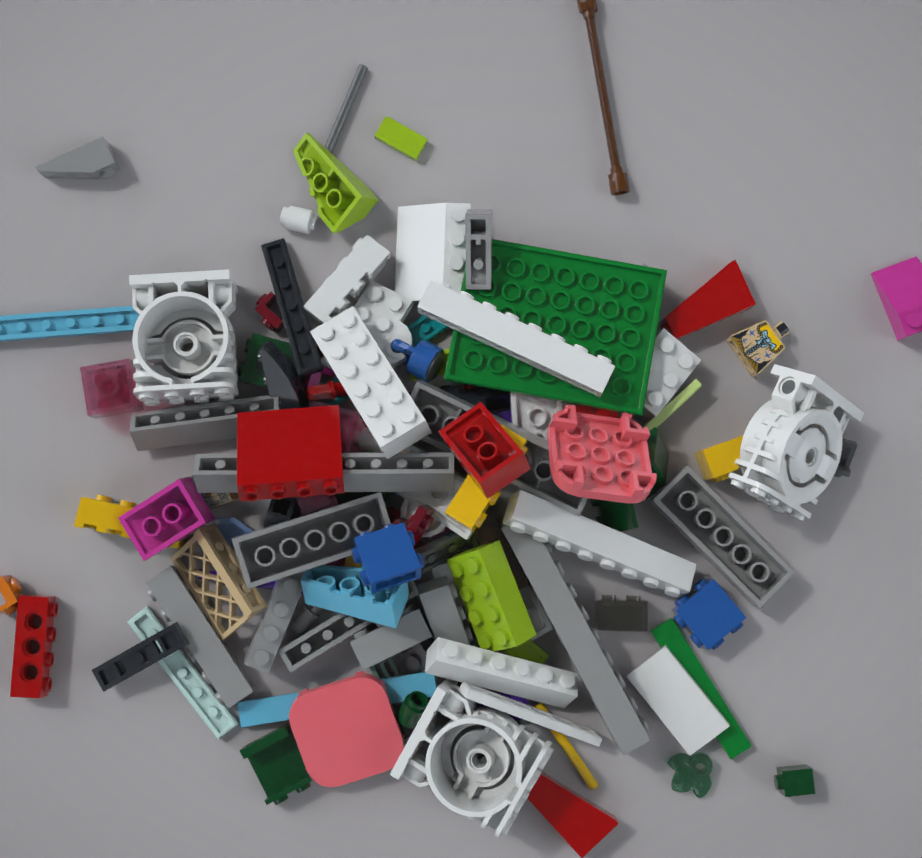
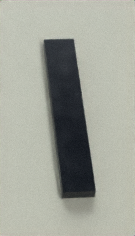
M282 238L263 244L261 248L298 375L302 378L324 371L316 342L310 333L312 330L307 312L303 307L304 302L286 241Z

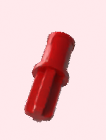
M329 381L328 384L313 385L306 388V395L310 401L328 398L335 400L336 397L348 396L340 382L334 383Z

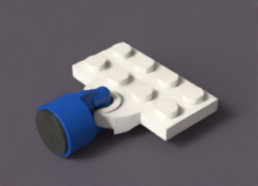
M370 280L354 306L355 310L393 369H396V366L403 363L407 365L408 374L427 383L432 381L443 365L445 359L444 350L426 340H422L414 348L413 337L408 327L403 324V321L414 305L413 301ZM323 356L322 364L332 369L325 356Z

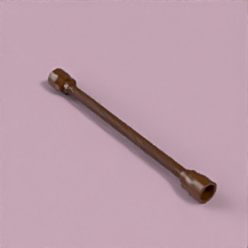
M577 0L579 13H582L587 24L605 136L608 142L607 147L609 148L612 166L610 169L611 174L608 175L610 192L612 196L629 193L630 188L627 173H624L620 166L608 100V91L594 20L596 17L595 13L598 12L597 1Z

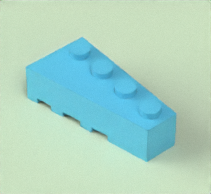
M320 565L305 570L301 578L305 604L397 628L409 597L408 582L371 594L369 586H363L359 573L363 571L362 568Z

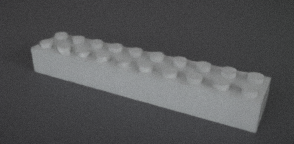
M508 525L502 527L501 530L516 561L617 748L623 755H626L651 741L647 735L651 731L646 721L635 713L638 710V706L633 697L628 693L625 694L623 688L626 687L624 680L617 671L613 672L610 667L614 664L607 650H601L598 644L602 642L599 634L592 626L589 628L586 622L590 619L586 610L580 604L577 606L574 600L577 594L571 583L564 582L562 576L565 572L559 561H553L550 553L553 550L549 542H538L530 534L512 531Z

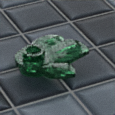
M678 753L668 760V765L676 771L671 781L673 791L687 792L692 789L698 798H702L708 793L712 785L709 774L713 769L712 760L708 755L704 753H695L693 755ZM698 763H702L705 767L703 769H697L695 765Z

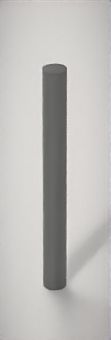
M359 64L324 146L331 153L335 148L368 70L362 64Z

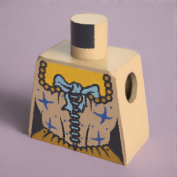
M764 320L731 335L726 341L750 376L754 377L761 373L785 349L780 339L788 335L790 331L782 321L771 327L768 321Z

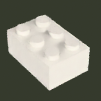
M664 328L657 332L643 410V415L647 419L654 418L659 414L701 361L700 358Z

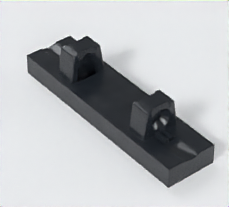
M175 622L92 669V672L104 692L190 643L183 634L178 622ZM155 641H158L160 647L163 650L162 652L160 651Z

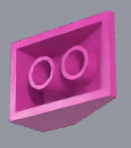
M917 256L871 273L897 341L922 332V264Z
M185 477L168 485L118 517L143 561H146L193 534L198 528L214 521L215 517L202 495L197 492L192 478Z

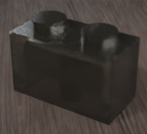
M601 595V599H595V629L597 631L648 632V601L641 600L640 595H626V600H616V595Z

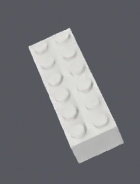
M353 306L310 331L387 459L432 433L425 418Z

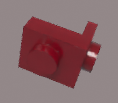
M271 291L268 295L265 293L258 299L255 310L263 317L261 322L269 330L272 331L275 328L280 332L284 328V323L269 309L277 300L275 294Z
M420 505L410 522L401 518L395 519L393 523L400 524L404 522L406 530H411L414 537L421 536L424 530H427L433 523L434 517L432 515L435 509L429 505Z

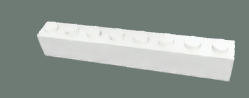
M430 280L417 306L418 313L599 398L601 397L615 368L611 364L612 361L601 355L595 357L589 354L588 350L583 346L577 344L571 346L565 343V339L557 334H551L550 336L542 332V328L533 323L526 325L520 322L519 317L512 313L506 312L503 314L498 312L494 305L485 301L481 304L473 300L474 297L467 292L460 291L458 293L453 291L451 286L443 281L438 280L436 283Z
M519 490L510 496L503 524L510 526L512 531L530 534L538 542H549L554 544L555 548L560 551H571L578 554L577 557L582 560L600 563L599 566L603 569L619 571L625 578L638 579L643 581V584L647 587L665 590V594L669 596L679 597V595L690 592L696 569L695 563L581 515L578 516L525 491Z

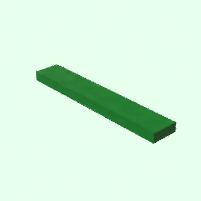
M670 617L651 629L650 632L660 648L665 645L669 648L730 724V727L716 736L729 759H733L752 747L673 619Z

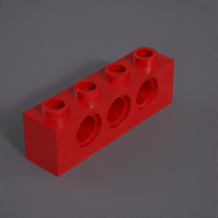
M18 595L10 697L40 699L48 696V692L51 691L52 678L49 677L50 667L54 663V653L51 652L52 642L56 638V627H53L54 617L58 614V602H55L56 596ZM36 614L42 618V624L39 628L33 622ZM34 639L40 644V650L37 653L31 647ZM31 665L36 666L38 669L36 678L32 677L29 673Z

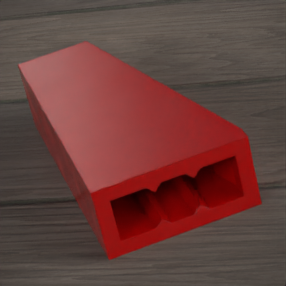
M731 261L662 320L661 329H666L679 340L756 305L737 261Z
M541 772L527 798L581 858L619 824L613 814L544 772Z

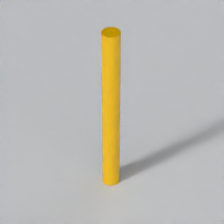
M542 702L534 706L537 709L550 713ZM549 729L590 790L595 789L599 785L565 734Z

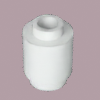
M292 205L289 207L284 206L280 216V225L285 226L287 230L309 234L311 230L316 228L317 216H314V210Z
M363 427L362 432L357 431L354 445L359 446L358 451L366 453L373 450L374 453H383L368 428Z

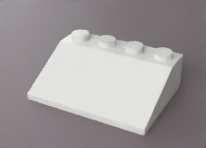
M435 203L398 207L395 268L396 293L412 300L414 304H419L430 280L436 283L438 280L443 281L451 286V290L460 293L466 266L465 214L467 209H470L471 203Z

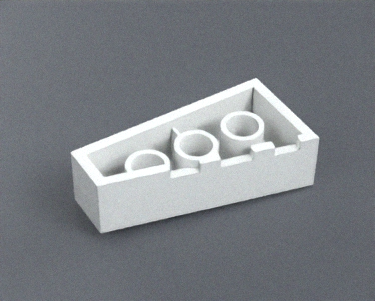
M369 235L356 241L352 247L353 251L340 261L337 269L303 306L307 313L321 325L352 307L362 295L370 280L373 281L391 259V253Z

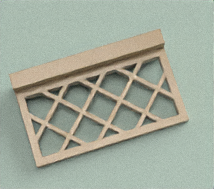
M214 523L198 528L193 533L194 537L170 559L223 641L255 614L263 611L268 606L256 587L247 589L238 559ZM197 542L203 549L204 554L197 553ZM183 555L189 556V568L181 560ZM196 558L203 560V571L196 570ZM210 562L217 571V575L210 574ZM196 575L203 577L202 588H199L195 582ZM209 579L216 581V592L209 590ZM223 583L229 590L230 596L223 594ZM209 596L216 598L215 609L211 608L208 603ZM222 600L230 602L229 613L222 611ZM236 604H238L243 612V617L236 615ZM222 617L229 619L227 631L221 624Z

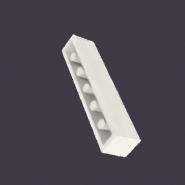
M440 637L427 650L425 673L458 682H467L478 687L565 708L578 697V673Z

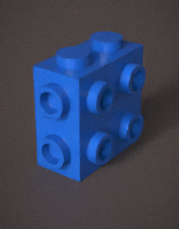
M404 522L389 524L375 532L367 531L354 538L355 548L351 549L353 559L356 564H361L363 571L359 572L363 586H369L371 594L421 578V568L424 567V562L420 552L415 553L413 533L411 530H406Z
M703 578L693 586L695 591L689 596L684 594L674 602L676 607L672 611L676 615L673 619L682 629L686 627L692 635L689 638L698 648L703 647L707 650L712 648L715 650L725 641L723 639L724 636L729 632L732 634L737 632L744 625L742 621L746 619V616L714 579L709 578L706 580Z

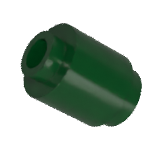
M413 691L405 697L397 713V719L404 727H416L428 705L427 696L422 692Z

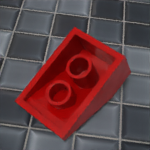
M482 402L438 431L487 499L531 469L524 452Z

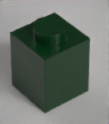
M802 764L776 767L777 775H774V784L776 790H779V793L783 796L815 794L813 770L810 766Z

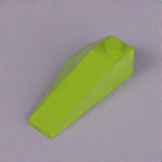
M305 133L294 148L293 153L302 175L306 176L311 189H309L311 197L315 198L319 207L317 212L320 218L333 233L337 234L364 219L378 202V198L310 133Z

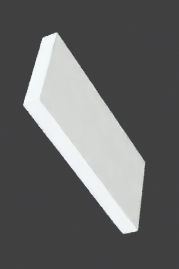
M666 645L627 674L626 677L689 755L695 753L730 727L727 720Z

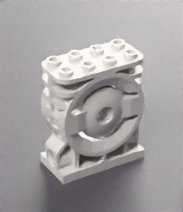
M230 270L129 275V285L132 288V306L139 315L134 326L132 339L136 357L133 360V366L136 368V373L133 374V380L136 382V388L133 389L134 396L144 402L145 406H158L160 402L181 405L184 404V401L194 400L195 403H208L209 399L229 401L239 396L237 388L238 374L236 373V367H238L236 359L237 344L234 329L228 319L236 310L238 286ZM184 319H198V320H202V321L208 323L210 326H212V327L215 329L216 332L223 333V334L213 335L212 332L210 331V329H209L207 326H205L204 324H202V323H200V322H198V321H194V320H184ZM187 343H193V348L190 351H183V347ZM165 362L173 372L180 375H198L191 377V379L178 378L169 374L162 365L152 367L151 363Z
M774 364L771 374L779 380L772 393V400L760 407L750 420L742 439L740 459L736 458L734 463L741 468L743 476L730 472L728 478L732 480L731 485L744 490V493L757 498V501L770 506L769 508L782 514L784 512L789 513V516L804 521V518L810 519L812 514L800 507L802 503L817 504L818 500L815 498L826 489L837 470L842 452V435L849 420L852 419L860 422L864 412L816 375Z
M446 679L436 688L390 775L398 780L403 777L418 787L430 785L435 796L447 808L458 814L468 816L467 818L471 821L473 818L478 819L482 822L480 827L485 829L489 826L494 829V836L497 838L500 834L506 836L518 812L528 798L529 792L542 772L541 770H543L554 751L550 747L552 742L549 740L544 742L537 738L539 734L536 732L533 734L524 730L526 726L519 725L512 717L500 710L489 707H476L475 701L465 698L459 691L458 681ZM441 713L451 719L444 727L438 723ZM477 724L486 726V728L472 729L458 740L453 753V766L451 750L456 736L469 726ZM425 741L430 743L427 753L421 750ZM509 744L515 758L511 775L504 783L493 788H484L480 797L475 796L478 787L492 786L498 783L507 773L511 763ZM476 754H484L487 762L480 763ZM457 770L459 776L456 782H454L452 778Z

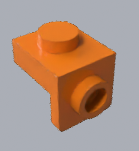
M11 575L0 577V592L7 602L0 606V614L5 613L7 616L17 611L18 595H22L20 591L22 590L21 584L15 577L12 578Z

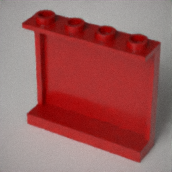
M339 405L237 413V490L240 501L252 502L264 499L345 493Z

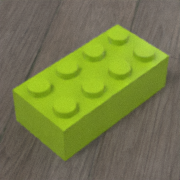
M500 540L466 550L447 559L450 572L474 629L478 644L482 649L493 652L516 647L536 636Z

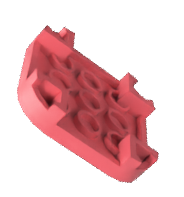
M566 405L565 409L553 414L547 430L550 472L554 483L567 494L577 497L628 504L639 503L645 500L652 490L657 474L652 473L647 444L650 436L648 427L642 428L631 419L632 414L623 412L619 419L576 412L575 405Z
M365 671L355 672L354 676L309 690L306 688L299 692L291 705L289 713L291 729L306 770L311 779L319 785L337 787L386 772L395 766L404 749V734L400 730L387 692V686L383 679L380 680L374 675L365 673Z

